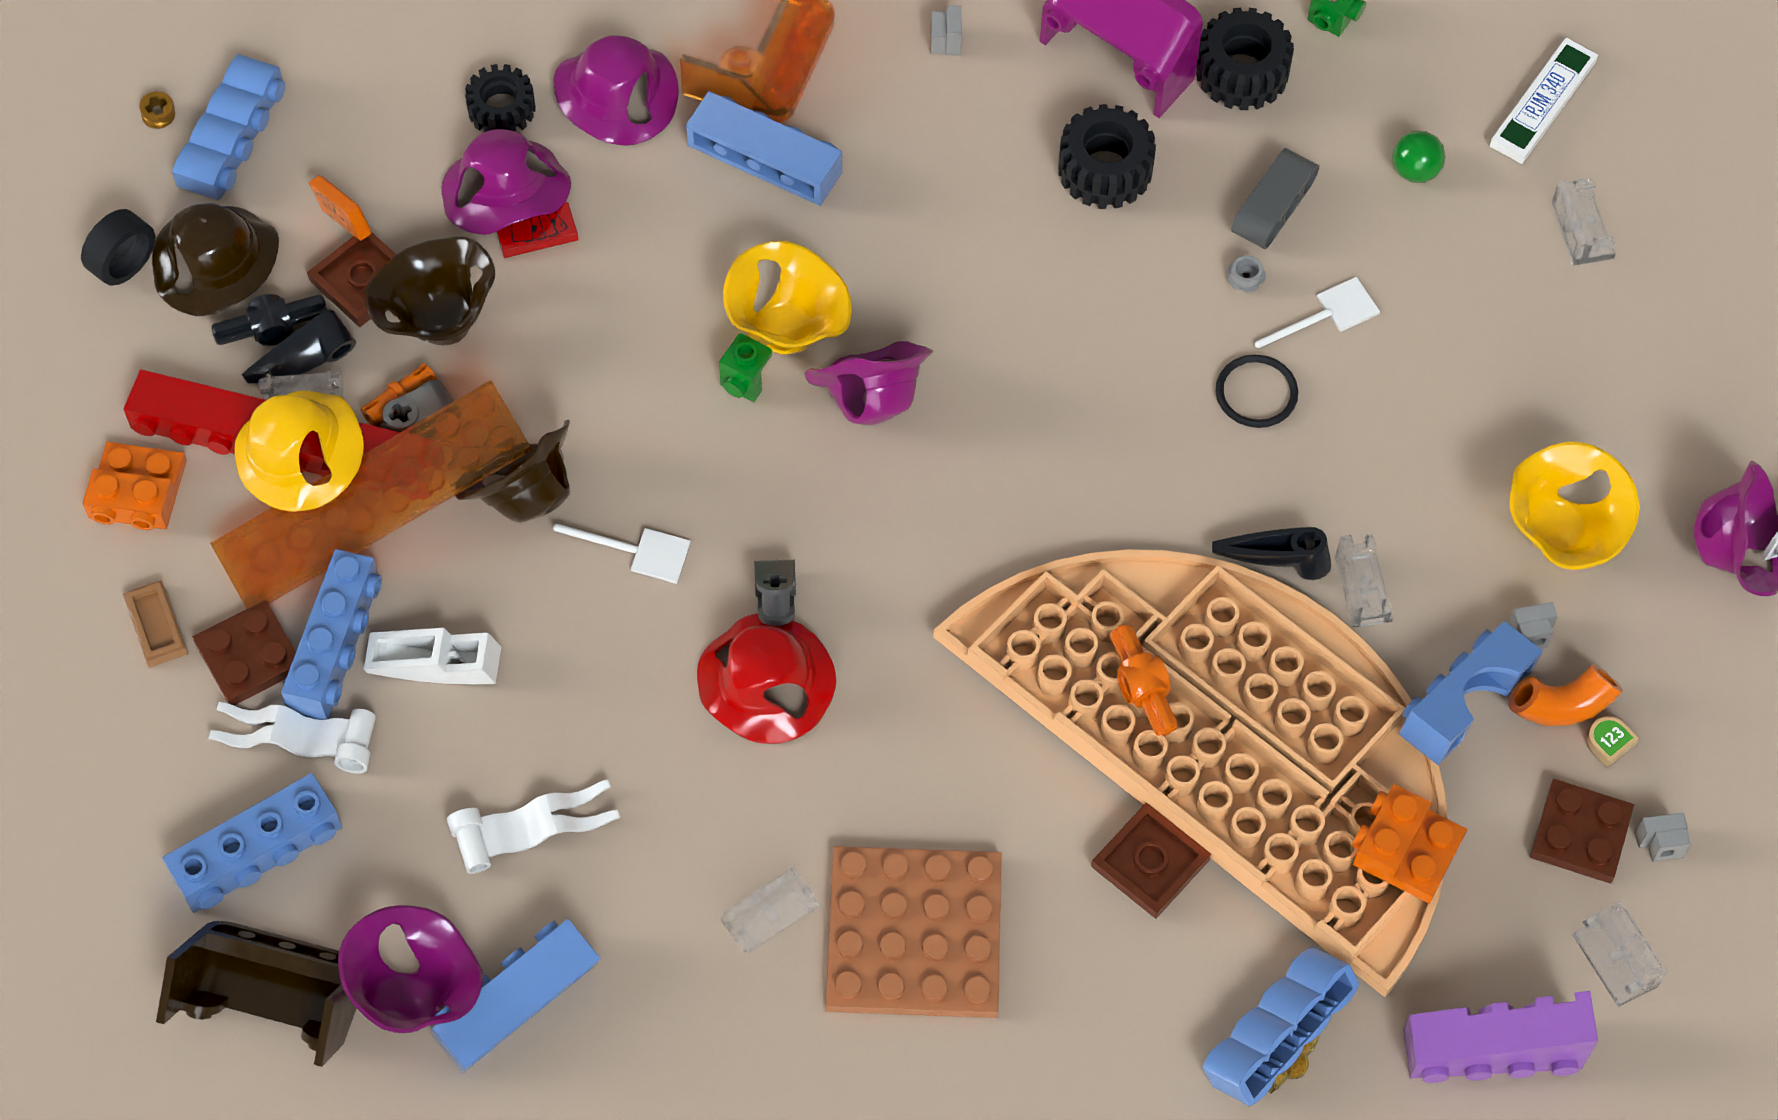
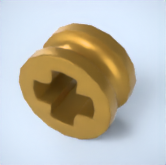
M155 91L148 93L141 99L139 108L142 121L146 126L160 129L172 123L175 118L173 100L168 94ZM160 106L163 109V113L155 115L151 108Z

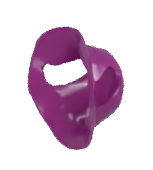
M610 35L596 40L578 56L561 62L554 74L555 95L564 115L575 126L606 143L629 146L645 142L662 132L675 114L679 88L672 64L661 52L649 49L643 43L630 37ZM645 72L648 80L646 106L650 112L651 119L646 124H634L628 118L627 106L634 85L642 73Z
M495 129L486 131L477 136L468 145L463 153V157L448 169L443 178L441 193L445 214L454 225L467 232L480 235L491 234L513 223L539 215L550 214L560 209L570 193L571 179L568 172L559 164L555 155L545 146L527 140L521 133L512 130ZM527 151L535 154L540 161L553 170L556 176H545L540 172L529 169L526 164ZM472 167L484 176V185L473 196L471 202L463 208H459L458 194L466 170Z
M897 341L872 352L844 356L827 368H810L805 371V378L808 383L814 386L827 387L848 421L861 425H876L899 415L911 407L920 364L933 353V350L909 341ZM884 359H892V360H895V361H886V362H885V361H881V360H884ZM865 391H866V403H864V401H863Z
M1752 460L1748 464L1741 481L1709 496L1702 502L1694 524L1695 545L1704 564L1736 574L1740 585L1749 593L1758 596H1773L1777 594L1778 557L1770 559L1771 570L1769 572L1760 566H1741L1747 549L1765 551L1772 538L1778 532V514L1774 490L1763 468Z
M407 905L389 906L366 915L348 931L339 950V974L342 987L349 1000L369 1021L381 1029L390 1032L412 1033L429 1025L448 1023L462 1018L476 1004L484 980V973L480 964L458 929L445 916L424 907ZM391 924L400 925L404 932L406 941L420 964L416 972H397L383 962L379 952V938L386 927ZM443 1005L451 1010L449 1013L435 1016Z

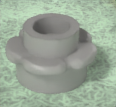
M1245 255L1238 257L1228 268V273L1230 274L1228 282L1234 289L1253 292L1259 288V284L1265 281L1266 275L1263 266L1253 256ZM1243 274H1247L1250 277L1244 278Z

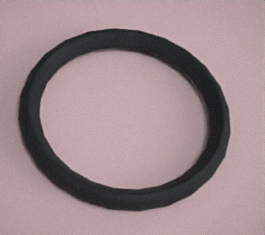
M1254 354L1239 357L1227 364L1218 376L1215 392L1221 409L1229 418L1248 427L1262 428L1278 424L1291 414L1297 404L1299 390L1295 377L1283 363L1268 356ZM1256 362L1270 365L1279 370L1285 376L1290 387V399L1284 410L1274 417L1262 420L1249 419L1236 413L1225 399L1224 383L1231 371L1238 366Z

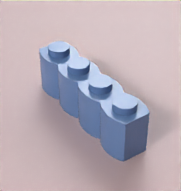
M240 54L235 56L224 75L222 83L213 93L206 112L198 120L189 142L181 150L174 164L172 173L177 187L215 200H220L226 191H230L233 188L237 176L236 169L242 161L249 159L253 149L252 140L259 131H264L269 120V110L284 95L285 82L282 79L279 67Z
M1314 947L1306 949L1295 958L1286 976L1277 980L1264 992L1258 1007L1247 1012L1236 1023L1231 1036L1220 1042L1208 1054L1202 1068L1212 1086L1248 1106L1261 1100L1272 1087L1277 1075L1285 1072L1293 1065L1301 1054L1304 1045L1318 1037L1327 1026L1332 1014L1346 1006L1354 996L1359 982L1350 964Z

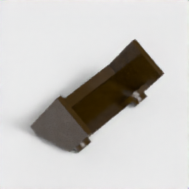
M212 921L203 926L167 957L156 1022L165 1024L180 1010L186 1011V1014L191 1018L205 1020L221 1012L224 1008H229L302 1028V1040L308 1043L310 1049L316 1051L314 1065L323 1067L344 1044L357 1008L351 1003L342 987L338 967V950L233 922Z

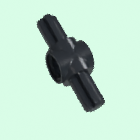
M264 294L250 301L248 308H246L247 315L213 324L212 333L216 344L220 346L253 336L255 341L261 345L274 346L281 343L294 332L292 325L312 320L317 315L327 311L323 296L319 294L286 304L284 298H281L279 295Z

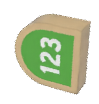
M1615 717L1597 719L1592 724L1587 735V745L1590 751L1607 768L1634 747L1639 740V737L1623 721Z

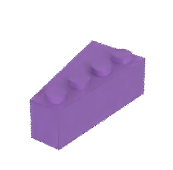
M1591 992L1574 993L1575 1001L1557 1004L1553 1002V996L1534 998L1535 1003L1528 1004L1519 1009H1513L1511 1005H1508V1002L1493 1003L1490 1006L1481 1008L1479 1014L1471 1015L1470 1009L1467 1007L1411 1014L1404 1027L1410 1079L1423 1078L1424 1082L1438 1083L1448 1080L1449 1076H1466L1468 1080L1478 1081L1492 1077V1074L1509 1073V1076L1512 1078H1526L1541 1071H1552V1074L1556 1076L1575 1074L1579 1069L1583 1068L1598 1042Z

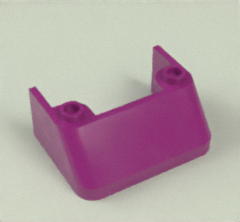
M1046 0L1043 5L1040 42L1046 46L1058 32L1069 33L1079 24L1134 59L1133 70L1138 84L1156 93L1153 115L1158 118L1167 111L1195 79L1203 20L1197 9L1185 0Z

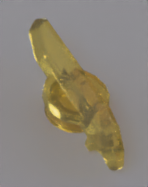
M1320 1035L1304 1045L1301 1054L1290 1068L1277 1075L1272 1087L1268 1091L1270 1094L1278 1090L1287 1079H1298L1305 1075L1309 1066L1307 1056L1313 1052Z

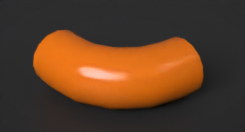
M1591 664L1577 679L1562 686H1550L1542 683L1535 677H1526L1513 688L1508 705L1510 710L1521 718L1541 726H1571L1595 717L1614 702L1623 692V689L1603 669L1595 664Z

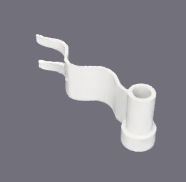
M218 702L216 710L224 712L241 722L252 725L271 722L274 725L264 726L256 732L246 735L211 730L208 737L210 740L219 741L237 748H251L261 743H271L302 757L333 756L335 757V766L348 773L360 774L367 771L371 754L368 746L376 720L375 714L371 711L354 709L351 712L350 719L330 718L318 720L305 717L295 710L282 705H270L260 710H246L225 702Z
M609 780L601 781L579 792L545 794L535 798L524 807L507 813L481 817L479 809L465 808L450 814L447 817V823L451 836L457 838L466 872L468 874H475L485 871L491 866L490 857L530 849L555 834L591 831L619 819L618 810L580 818L551 814V812L560 809L575 808L589 802L603 791L611 788Z

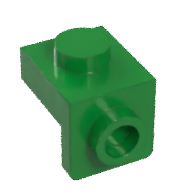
M1311 0L1307 19L1320 30L1328 31L1340 37L1351 20L1357 22L1366 7V1L1337 0L1333 3L1329 0Z
M738 334L719 361L721 386L734 397H744L755 402L762 392L761 371L771 358L772 349L744 334Z

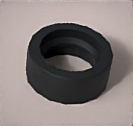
M119 209L111 212L102 218L87 235L81 251L83 266L109 286L120 285L130 280L150 258L156 239L154 229L128 209Z

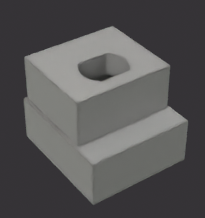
M946 6V11H931V54L961 55V6Z
M1553 602L1513 609L1508 624L1540 649L1548 647L1553 635L1552 628L1557 619V613Z
M1684 813L1642 818L1635 831L1639 848L1649 847L1652 862L1683 858L1691 845Z

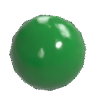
M1411 131L1403 135L1394 146L1392 154L1395 170L1402 178L1413 183H1425L1436 178L1444 167L1446 159L1444 145L1438 137L1427 131Z

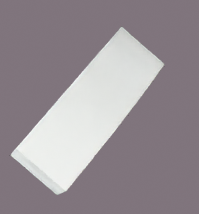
M445 628L370 632L364 670L370 674L420 682L496 684L502 647L489 633L451 635Z

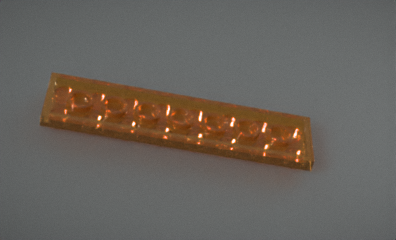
M490 380L364 453L360 468L351 483L338 497L329 503L306 511H284L271 507L210 544L245 607L252 609L265 601L270 604L327 571L335 549L356 554L532 451V448L493 382ZM332 473L314 482L312 485L328 483Z

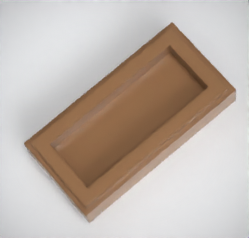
M162 580L123 594L149 668L188 654Z

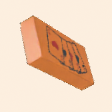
M318 175L308 182L322 211L359 241H362L371 234V229L356 202L323 176Z

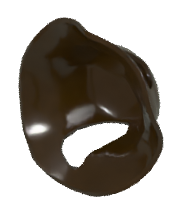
M214 203L196 204L187 207L177 213L161 229L156 237L155 246L152 251V267L156 290L168 305L189 315L207 316L227 310L249 297L267 280L277 258L279 248L278 233L273 226L264 223L254 214L240 207L220 206ZM174 244H176L193 277L194 290L190 294L177 293L174 288L179 276Z
M467 237L430 240L408 247L385 263L365 287L363 298L368 314L378 328L389 334L412 336L435 345L458 343L468 334L482 310L495 279L494 263L488 252L477 241ZM476 265L482 270V276L475 283L472 291L470 268ZM390 311L400 322H389L385 312Z
M565 420L562 428L546 433L539 440L538 444L512 446L502 451L500 455L481 468L465 473L457 483L456 498L458 500L480 498L506 518L518 523L542 517L556 510L570 495V485L561 450L570 420ZM490 475L504 476L499 480L490 482L486 486L483 484L484 479Z

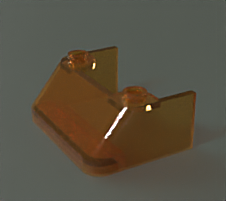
M780 0L758 50L745 46L729 48L722 55L718 65L682 54L680 58L682 94L702 101L708 91L719 96L730 97L737 104L752 111L763 112L776 122L781 123L788 120L796 110L834 27L835 11L833 5L828 0Z

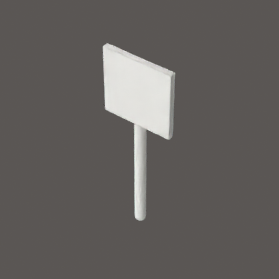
M1354 277L1317 294L1316 297L1325 310L1256 341L1255 347L1261 348L1329 316L1341 332L1379 315L1380 310L1358 278Z
M561 524L553 525V530L556 532L634 553L636 555L631 567L632 572L675 584L678 583L691 544L690 540L644 528L639 546Z

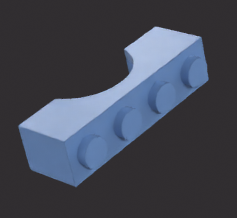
M1505 621L1493 632L1486 629L1475 641L1472 647L1474 650L1470 654L1463 651L1452 663L1449 669L1451 672L1446 677L1443 674H1439L1427 688L1426 693L1428 695L1423 699L1418 696L1415 697L1402 714L1406 721L1399 735L1437 765L1463 741L1474 720L1466 706L1464 695L1473 691H1492L1508 697L1516 684L1531 674L1543 652L1542 649Z

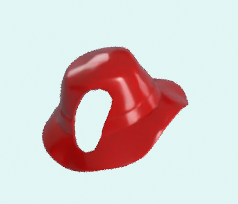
M758 613L739 619L727 632L715 639L704 650L697 667V682L700 700L704 708L722 725L749 741L762 744H779L805 735L819 723L833 699L836 689V672L833 661L824 645L814 633L802 624L792 620L785 625L771 626L762 623L758 618ZM731 643L728 664L726 666L725 662L716 658L715 655L724 646ZM781 684H796L802 687L806 693V710L802 717L795 719L783 707L764 698V691Z

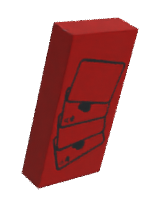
M569 202L564 203L560 209L553 213L531 217L497 231L504 258L579 240Z

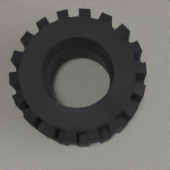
M1241 7L1233 8V12L1230 14L1225 10L1218 14V20L1212 18L1207 23V29L1202 31L1196 66L1197 81L1201 82V89L1204 93L1211 92L1210 99L1216 103L1220 100L1225 102L1224 107L1232 109L1233 105L1240 106V110H1248L1249 106H1254L1255 109L1263 108L1265 101L1271 104L1277 100V94L1282 95L1286 88V83H1288L1294 52V43L1291 42L1292 36L1289 30H1283L1284 23L1279 19L1272 20V14L1266 11L1260 14L1257 13L1256 8L1250 7L1249 11H1242ZM1237 54L1249 55L1259 60V62L1241 63L1235 61L1230 56Z
M1101 104L1097 110H1093L1091 106L1083 109V115L1076 113L1071 117V123H1066L1060 141L1058 173L1059 176H1062L1061 183L1064 189L1070 188V195L1075 200L1081 197L1083 198L1082 204L1089 207L1092 203L1098 204V209H1106L1107 205H1113L1114 209L1123 207L1124 201L1131 204L1137 200V194L1143 195L1145 193L1147 185L1152 179L1156 144H1154L1155 136L1153 131H1148L1149 124L1145 119L1137 120L1138 113L1130 110L1128 113L1124 112L1123 106L1115 105V109L1107 107V104ZM1099 151H1109L1120 155L1123 159L1117 162H1102L1090 155Z

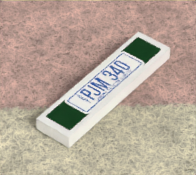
M1565 38L1493 136L1490 147L1523 164L1595 65L1598 54Z

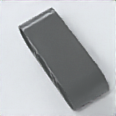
M1284 148L1239 210L1232 224L1231 232L1263 249H1267L1312 186L1320 165Z

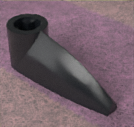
M327 310L288 336L241 375L248 384L288 379L310 371L325 362H335L343 358L355 347L356 340L333 310Z
M1316 527L1263 531L1212 542L1213 554L1264 566L1296 567L1298 575L1306 580L1323 578L1330 572L1332 566L1326 534Z

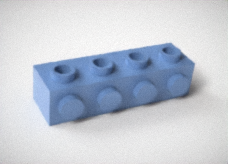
M708 91L686 124L689 147L819 206L822 205L842 174V151L833 144L807 136L794 126H785L776 122L763 112L747 109L727 96H719Z
M338 549L334 550L281 691L286 707L295 710L305 717L318 720L329 719L333 706H337L340 700L343 679L346 671L350 670L353 665L357 641L360 634H363L367 627L373 598H377L382 584V576L378 574L374 558Z
M310 773L165 855L162 859L190 909L195 913L200 909H209L216 906L223 900L224 895L238 887L245 888L254 884L263 873L273 867L291 863L298 857L299 852L313 844L321 845L334 837L336 831L340 830L342 826L335 808L313 773Z
M569 919L560 925L555 920L546 925L534 936L538 943L526 953L520 947L500 963L505 970L492 980L486 974L479 998L468 1014L452 1022L436 1024L431 1029L430 1034L462 1073L598 964L601 958ZM444 1007L435 1016L449 1013L451 1010L448 1007Z

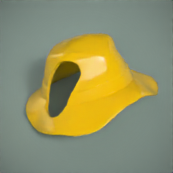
M779 240L751 247L734 260L725 279L723 302L730 322L737 329L746 332L748 337L771 348L772 353L788 355L801 352L818 340L838 337L849 327L852 304L846 283L826 261L801 245ZM762 260L775 261L781 268L780 281L770 300L756 313L754 302L760 282L758 263Z
M305 390L292 392L287 395L273 396L254 410L250 421L242 427L236 438L235 461L238 475L249 492L274 508L284 511H306L321 507L338 497L357 474L364 450L362 431L354 411L341 396ZM312 430L318 433L324 461L332 473L330 481L322 485L308 483L300 472V448L306 435Z
M1582 442L1557 443L1523 460L1513 473L1509 508L1514 523L1529 538L1532 544L1543 553L1546 559L1554 565L1569 570L1594 567L1618 555L1630 540L1639 518L1638 492L1626 468L1606 451ZM1598 470L1605 471L1610 478L1611 489L1609 494L1597 502L1575 503L1561 497L1558 493L1560 487L1584 480Z

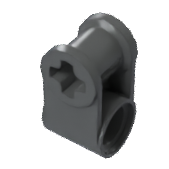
M431 380L422 384L417 389L388 402L383 408L382 416L385 425H387L385 429L407 434L406 430L409 429L410 435L427 439L452 428L460 420L462 412L442 382ZM394 410H397V417H394Z
M795 559L754 561L755 596L758 597L759 620L771 626L790 623L795 617Z

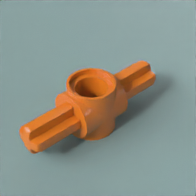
M1120 625L1111 631L1110 638L1122 662L1117 670V678L1123 697L1128 704L1134 703L1136 707L1144 709L1157 736H1167L1178 728V723L1166 700V696L1170 691V679L1167 669L1159 656L1153 657L1151 653L1143 651L1132 626Z

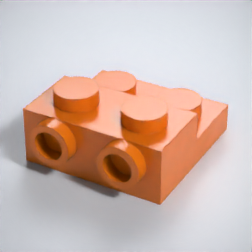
M106 441L99 468H93L82 503L88 518L105 525L118 522L131 524L133 527L141 530H152L153 528L167 530L187 461L183 452Z
M1393 784L1388 794L1380 791L1369 812L1376 816L1371 827L1362 824L1351 847L1357 849L1358 852L1353 865L1430 904L1468 829L1429 810L1432 802Z

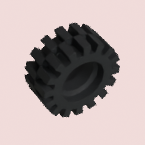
M497 64L491 65V72H487L484 67L479 70L480 78L473 74L470 78L471 85H466L465 98L471 122L474 121L475 128L479 131L484 128V132L495 129L516 132L515 127L518 126L523 131L527 127L526 120L529 122L533 120V112H535L536 108L533 86L530 84V78L527 74L523 76L522 70L517 67L512 73L511 66L508 64H504L503 70H498ZM497 94H509L515 98L511 104L505 107H492L486 103L490 97Z

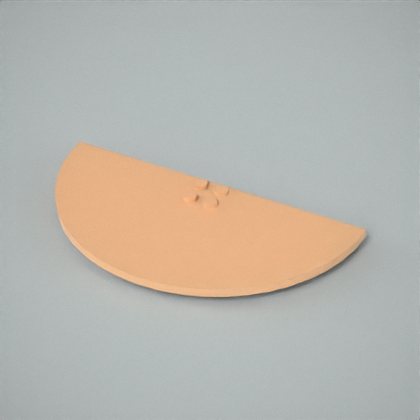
M1126 549L1087 553L1059 559L1020 572L974 597L959 607L934 629L933 638L1143 805L1148 803L1211 854L1210 858L1333 957L1350 964L1353 972L1382 996L1386 997L1407 970L1426 935L1440 897L1443 879L1429 904L1354 866L1353 863L1358 850L1351 846L1362 824L1371 827L1376 816L1369 812L1380 791L1388 794L1393 784H1396L1432 802L1429 810L1448 819L1446 794L1439 765L1399 735L1406 721L1402 714L1411 702L1409 695L1387 664L1363 638L1336 615L1305 594L1272 577L1237 564L1202 555L1174 551ZM1120 625L1132 626L1143 651L1151 653L1153 657L1159 656L1167 669L1170 679V691L1166 696V700L1178 723V728L1167 736H1157L1144 709L1136 707L1134 703L1128 704L1123 697L1117 678V670L1122 662L1110 638L1111 631Z

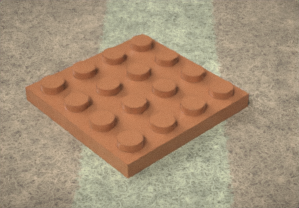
M833 846L826 1012L998 1018L1002 852Z

